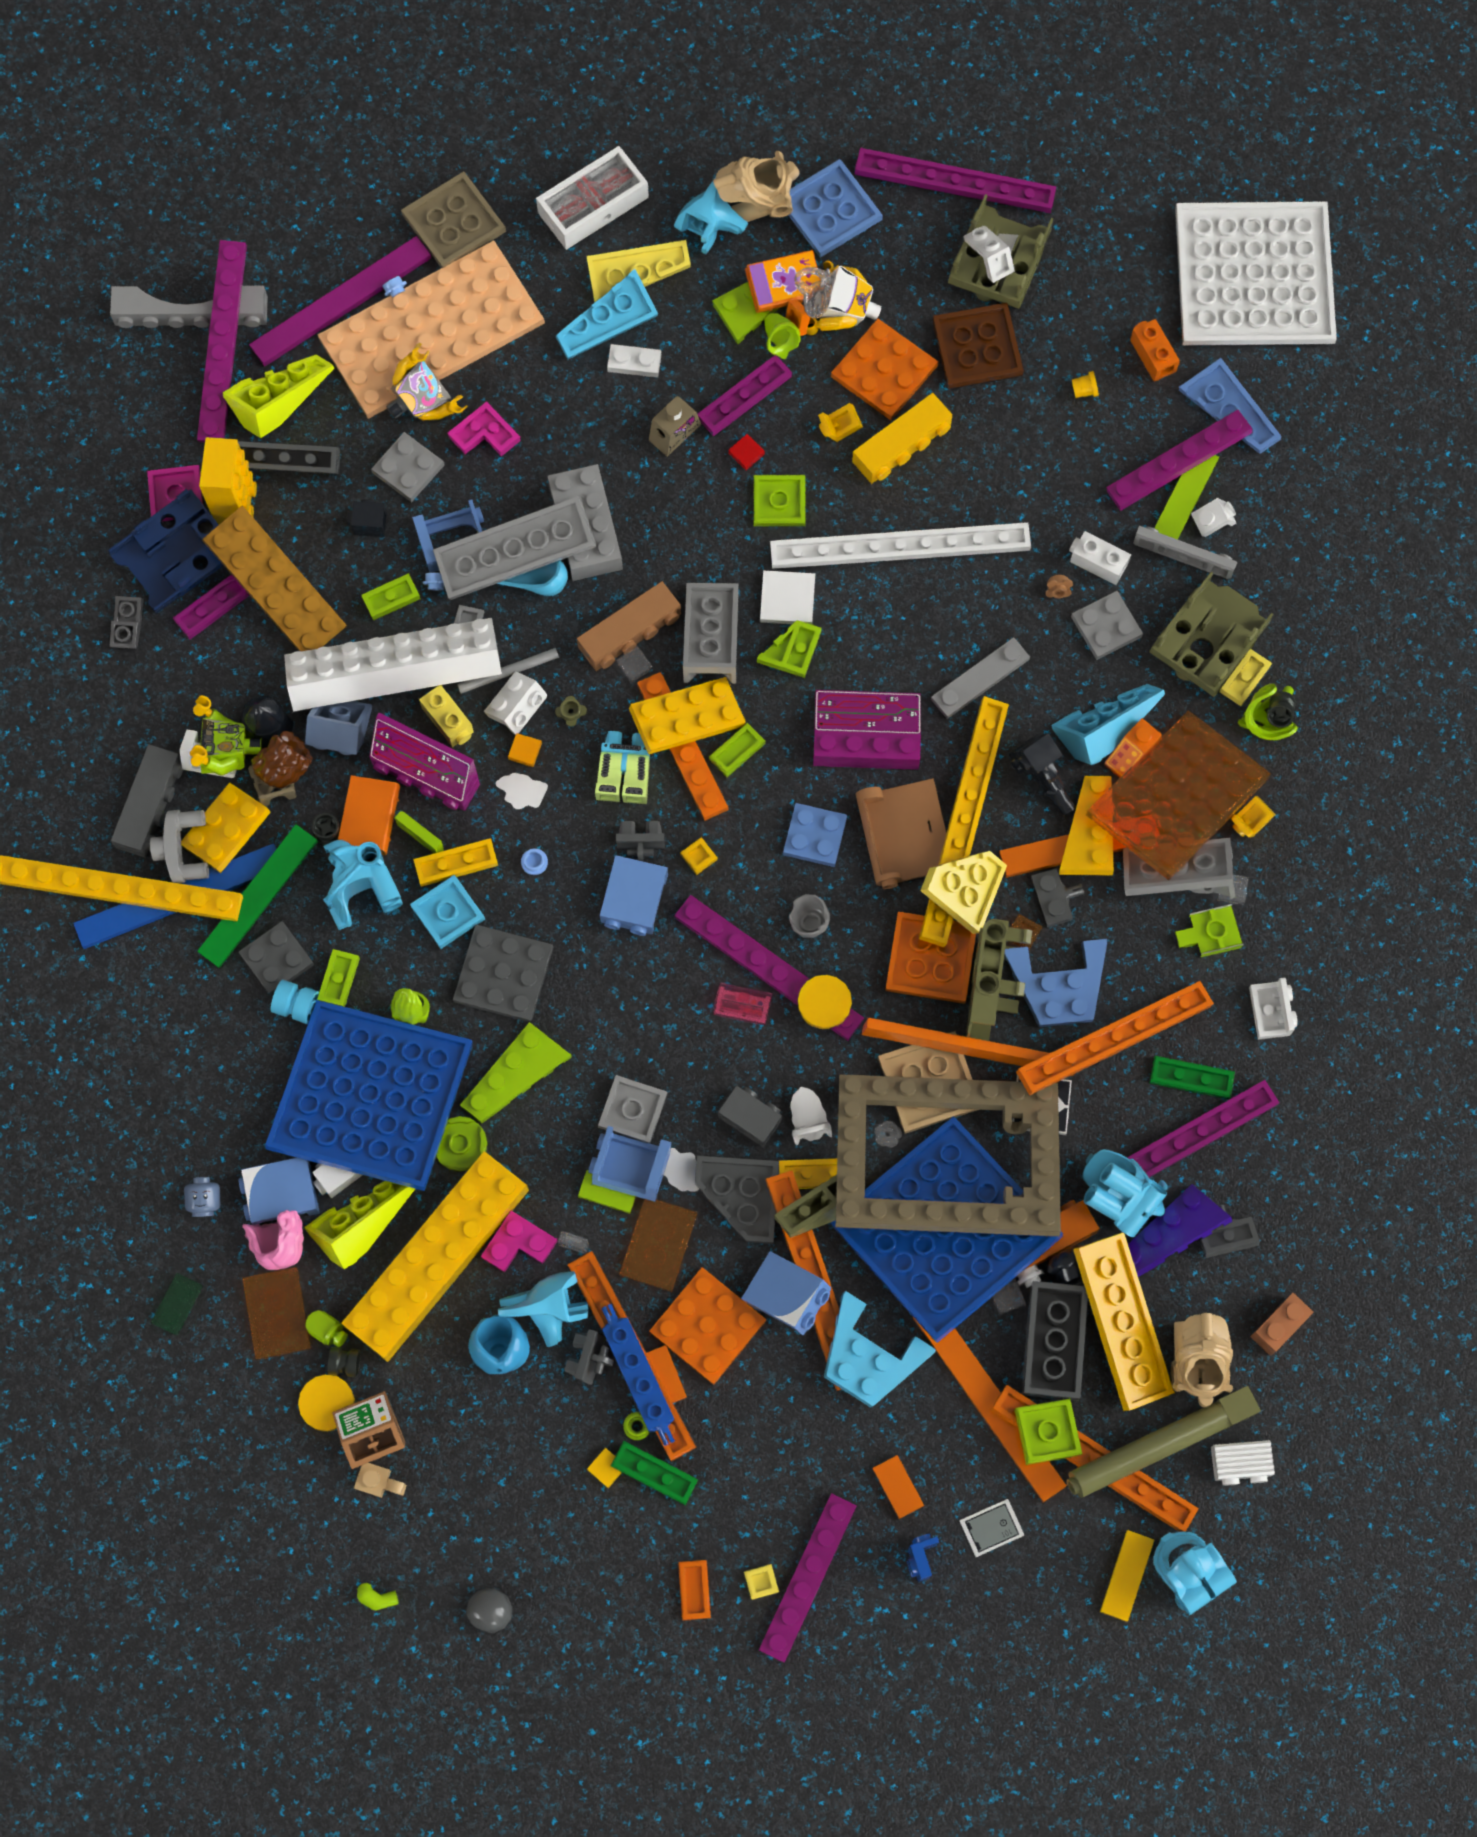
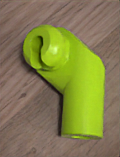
M362 1583L357 1588L359 1602L376 1611L399 1604L395 1590L380 1595L373 1590L369 1583Z

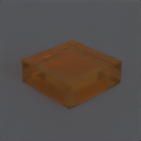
M1018 914L1012 928L1033 930L1031 944L1012 943L1020 947H1028L1029 951L1042 926Z

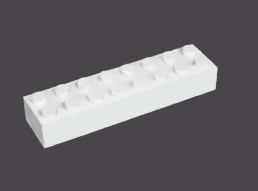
M492 618L477 619L471 622L450 624L437 628H426L420 631L399 633L381 638L375 637L359 642H347L342 645L320 647L314 650L296 651L284 655L287 689L293 711L502 674Z

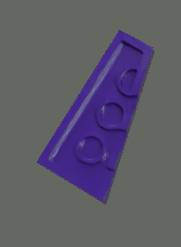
M1191 1184L1165 1209L1164 1215L1157 1216L1128 1244L1137 1276L1139 1277L1165 1262V1258L1173 1253H1180L1187 1249V1245L1199 1238L1204 1239L1211 1235L1212 1230L1219 1226H1226L1233 1222L1231 1216Z

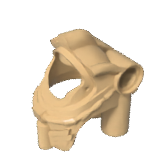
M776 151L775 157L769 159L744 156L739 161H733L717 172L713 182L720 198L724 202H742L733 205L732 209L747 222L767 215L770 217H784L793 211L790 189L793 180L799 176V169L793 162L788 161L787 163L784 160L783 154L780 151Z
M1212 1313L1193 1315L1187 1318L1186 1321L1174 1322L1175 1360L1171 1364L1172 1388L1176 1392L1185 1390L1189 1394L1198 1397L1201 1407H1208L1212 1404L1213 1397L1223 1391L1231 1393L1233 1390V1386L1230 1385L1229 1369L1233 1350L1231 1349L1227 1323L1225 1319L1212 1315Z

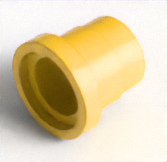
M1094 371L1088 372L1089 375L1072 379L1075 398L1090 395L1094 397L1099 396Z

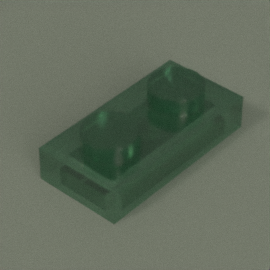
M176 1273L151 1323L178 1336L203 1286Z

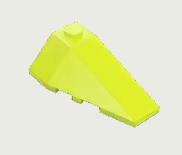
M313 355L288 364L286 370L277 373L270 370L265 372V377L254 381L251 378L242 380L224 391L223 397L242 426L259 438H262L278 428L331 373L334 367L320 356Z
M384 1181L374 1186L373 1193L360 1198L356 1195L350 1199L351 1204L338 1211L335 1207L327 1210L305 1226V1229L332 1262L346 1269L348 1266L355 1264L370 1249L415 1189Z

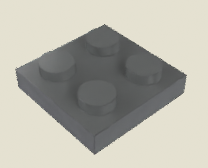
M283 921L239 951L241 957L270 996L275 993L282 979L291 982L314 966L310 957Z

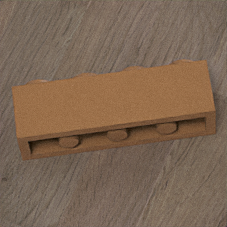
M662 581L577 638L578 648L595 671L600 668H608L615 662V658L623 653L628 654L632 652L642 640H649L658 633V629L664 625L669 626L679 619V615H681V605Z

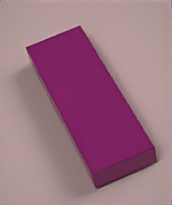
M231 574L173 617V620L191 640L250 595Z

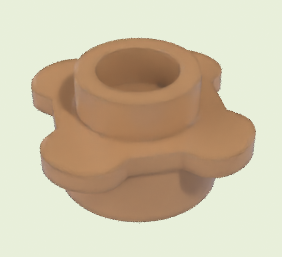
M1065 575L1052 576L1047 582L1049 588L1046 590V596L1055 598L1070 596V587L1073 586V582Z

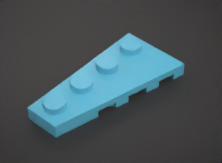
M636 269L631 271L627 277L618 282L601 299H598L588 310L556 335L567 360L658 316V312Z

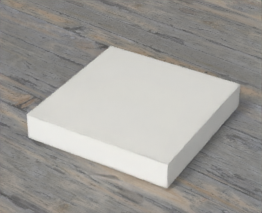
M763 571L760 622L793 624L796 620L812 625L815 574Z

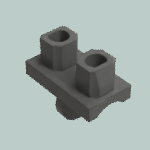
M633 821L621 822L619 834H616L617 849H627V857H638V861L643 862L644 857H654V849H665V837L661 830L660 821L646 822V833H635V822Z
M590 1329L588 1333H575L573 1347L582 1350L580 1360L569 1358L565 1371L575 1376L574 1378L592 1385L595 1374L602 1375L604 1365L613 1366L614 1360L607 1358L609 1347L604 1346L605 1336Z

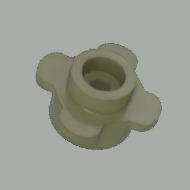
M573 696L566 697L560 707L555 709L556 716L562 717L570 727L575 726L577 720L587 713L586 707L580 705Z

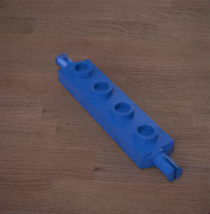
M609 1304L607 1307L610 1314L606 1306L601 1309L608 1322L602 1329V1332L648 1432L658 1431L664 1446H667L669 1442L670 1444L675 1442L668 1428L674 1421V1417L628 1317L618 1319L613 1305Z

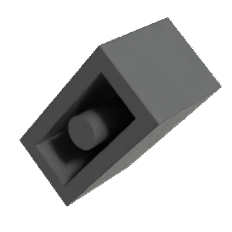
M736 1086L719 1110L718 1118L764 1148L782 1121V1115L779 1114L780 1110L770 1102L764 1104L756 1099L758 1095L747 1087L741 1089Z

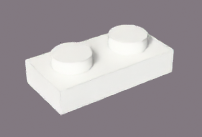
M611 344L607 366L608 372L658 378L661 350Z

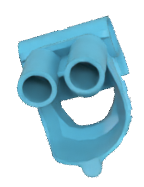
M336 840L323 846L326 853H330L328 857L330 863L335 866L332 875L333 884L328 895L323 900L329 908L331 907L329 911L338 930L352 925L348 902L351 897L361 891L372 888L384 913L393 911L403 904L399 891L387 866L384 864L381 850L377 844L365 842L360 846H354L344 840ZM370 858H375V860L371 862H366Z
M1104 1149L1095 1154L1091 1153L1088 1155L1083 1171V1180L1089 1186L1083 1199L1085 1204L1114 1220L1115 1226L1130 1237H1135L1150 1216L1160 1217L1164 1215L1165 1207L1162 1201L1166 1197V1190L1168 1189L1164 1180H1161L1159 1183L1151 1180L1134 1159H1129L1122 1154Z
M1169 1532L1160 1539L1153 1556V1564L1164 1582L1175 1593L1177 1606L1188 1615H1192L1237 1583L1233 1573L1212 1543L1206 1545L1204 1540L1198 1537L1197 1534L1192 1532ZM1182 1544L1195 1546L1180 1555L1172 1563L1171 1567L1169 1566V1554L1176 1547Z

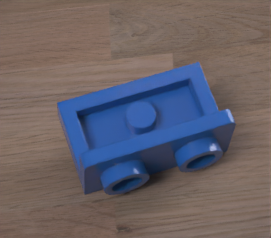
M930 1534L914 1538L912 1541L913 1545H910L908 1548L910 1559L906 1561L911 1577L916 1576L918 1582L927 1580L932 1576L924 1550L937 1546L939 1540L938 1537L931 1538Z

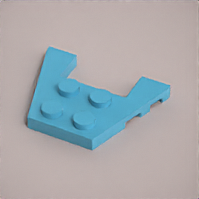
M844 1291L840 1298L841 1304L835 1321L836 1327L833 1341L830 1345L824 1378L867 1406L873 1407L932 1356L936 1349L915 1336L912 1337L900 1360L853 1330L867 1304Z

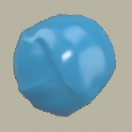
M499 1314L481 1319L472 1331L468 1345L473 1362L487 1374H506L518 1369L526 1362L530 1351L527 1335L521 1325L514 1318L500 1317Z

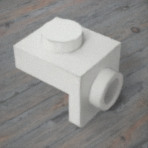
M1219 498L1191 513L1201 535L1204 537L1227 524L1230 526L1236 524L1233 517L1236 515L1230 502H1225Z

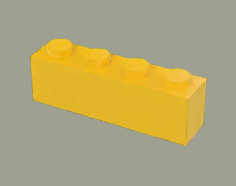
M931 393L855 449L852 462L871 484L878 479L881 481L891 473V469L895 466L904 465L917 450L922 451L928 447L931 440L937 435L943 436L951 428L952 414L936 395Z

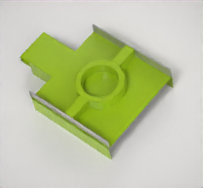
M1232 904L1191 913L1189 917H1191L1193 928L1175 932L1179 948L1194 946L1198 943L1201 957L1242 948L1243 944L1231 907Z

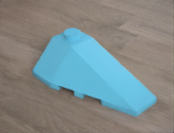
M1145 684L1118 695L1117 701L1094 704V710L1084 714L1080 710L1073 712L1051 725L1052 730L1075 759L1090 765L1099 763L1102 758L1114 751L1124 736L1141 718L1147 715L1165 695V692L1161 688Z

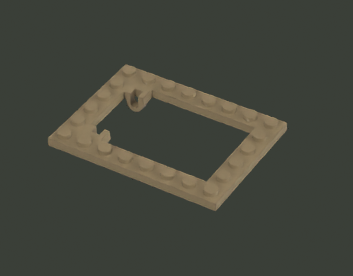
M839 1074L836 1227L1060 1236L1058 1083L1029 1096L1022 1082ZM866 1105L1003 1110V1128L1006 1132L1022 1134L1027 1131V1128L1030 1129L1031 1187H1024L1022 1195L1014 1196L1013 1187L1006 1186L1003 1191V1204L865 1198ZM1012 1118L1022 1119L1020 1122H1012Z

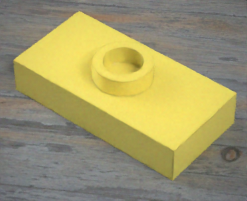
M1250 649L1222 686L1220 693L1239 706H1242L1272 663Z

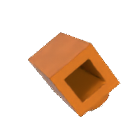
M1157 320L1138 323L1132 331L1130 341L1153 381L1155 382L1175 373L1180 360Z

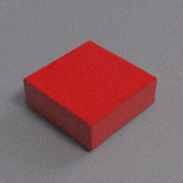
M746 434L728 450V454L747 470L765 455V451Z

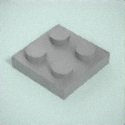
M404 432L371 470L374 475L410 502H413L443 468L444 461Z
M1118 591L1095 601L1071 615L1072 620L1096 660L1143 636L1141 629Z
M616 1075L598 1128L607 1130V1127L611 1126L613 1127V1133L650 1144L668 1094L667 1091Z

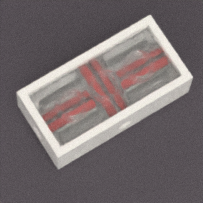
M618 146L536 198L538 214L567 250L649 198L648 182L621 147Z

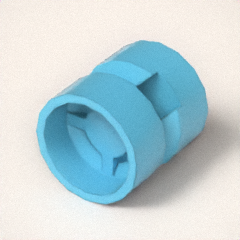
M282 979L273 995L271 1012L284 1017L291 1014L293 1020L308 1024L319 992L307 987L299 990L297 984Z

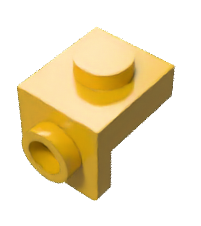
M851 403L829 415L823 412L818 415L821 421L819 424L821 432L825 437H829L836 442L863 428L856 409Z
M1255 796L1238 814L1233 815L1230 819L1234 822L1232 827L1242 837L1245 835L1254 837L1276 814L1258 796Z

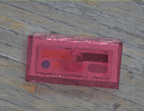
M720 983L713 1013L717 1016L765 1025L773 993Z

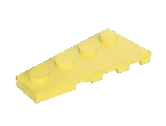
M686 240L587 256L594 303L608 293L618 282L627 277L634 269H636L645 287L690 268Z

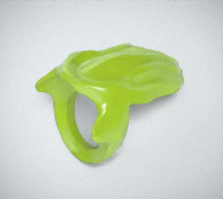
M777 313L768 314L764 319L765 331L768 336L767 349L773 355L786 359L788 353L797 348L800 343V330L788 318ZM771 341L774 342L776 346H771Z
M406 988L399 989L395 992L390 1005L392 1018L397 1021L412 1025L427 1021L430 1004L428 999L420 992Z

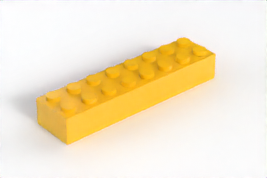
M484 1151L341 1324L388 1362L500 1227L510 1211H513L528 1193L527 1185Z

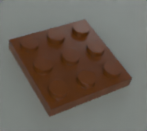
M1008 303L933 316L932 321L948 389L1023 375L1024 370Z

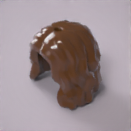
M283 731L280 736L273 735L269 746L262 748L251 762L254 773L264 783L275 788H284L299 780L300 776L307 771L312 763L313 757L310 755V751L305 748L304 741L294 736L293 732Z

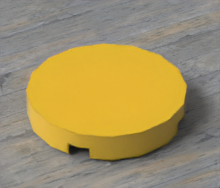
M830 975L815 976L808 980L800 989L798 996V1008L804 1021L812 1027L819 1029H830L842 1024L849 1016L852 1006L851 993L846 984L837 977Z
M325 1374L314 1377L305 1384L300 1392L298 1406L300 1415L308 1425L316 1430L328 1432L337 1429L332 1412L355 1403L351 1388L344 1380L337 1376Z

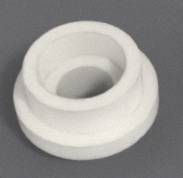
M1033 1265L1017 1275L1019 1286L1025 1284L1026 1288H1029L1033 1281L1041 1282L1039 1276L1044 1274L1042 1269L1039 1270L1037 1265Z

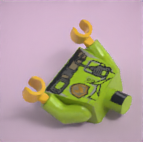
M202 695L197 698L193 712L196 716L206 715V717L202 720L201 745H195L190 751V755L193 756L191 764L195 767L201 766V774L216 773L220 776L234 770L243 769L245 767V754L258 755L261 750V739H246L244 724L225 717L214 708L210 709L211 701L208 697Z

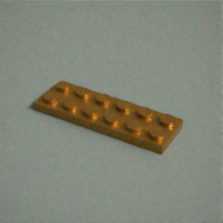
M243 506L202 539L205 545L298 651L302 652L323 647L347 626Z

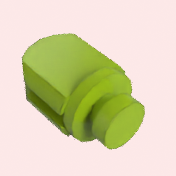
M314 1311L306 1320L308 1333L324 1345L330 1346L334 1344L339 1348L348 1337V1334L343 1331V1325L324 1311Z

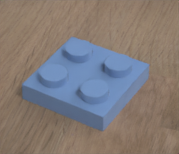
M795 803L783 855L835 867L847 815Z

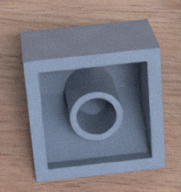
M349 701L312 708L307 716L305 745L313 746L318 750L329 749L339 751L343 755H356L364 742L372 705Z

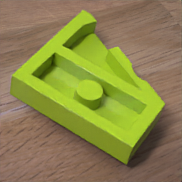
M796 620L785 634L780 635L773 642L771 647L758 655L757 663L805 678L822 628Z

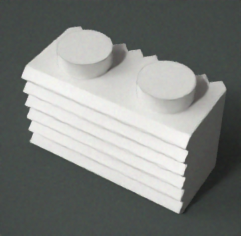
M1270 1440L1218 1444L1211 1447L1215 1481H1222L1223 1486L1240 1484L1239 1479L1250 1478L1251 1483L1268 1482L1267 1477L1274 1475Z

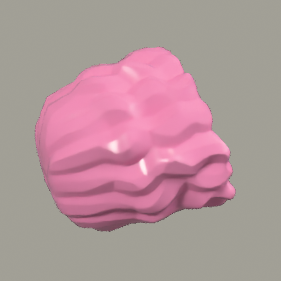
M285 1210L279 1213L275 1223L263 1225L243 1224L242 1227L246 1232L245 1237L249 1240V1250L255 1254L256 1260L262 1267L267 1270H279L298 1263L303 1252L304 1236L302 1233L303 1223L297 1211Z

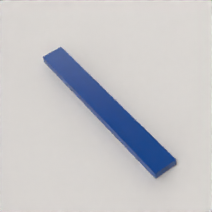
M273 843L233 859L221 873L210 868L209 878L186 880L185 883L180 884L232 891L251 883L275 852L276 846ZM122 903L73 924L82 947L86 949L176 912Z

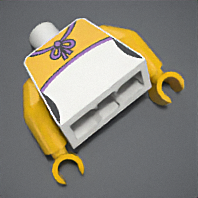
M825 261L823 267L828 271H819L821 279L828 281L817 316L820 317V321H817L814 316H810L809 324L814 325L807 328L806 334L815 335L819 328L821 331L852 328L864 320L865 316L876 320L880 314L881 306L870 301L873 287L867 283L859 270L839 265L834 267L831 261Z

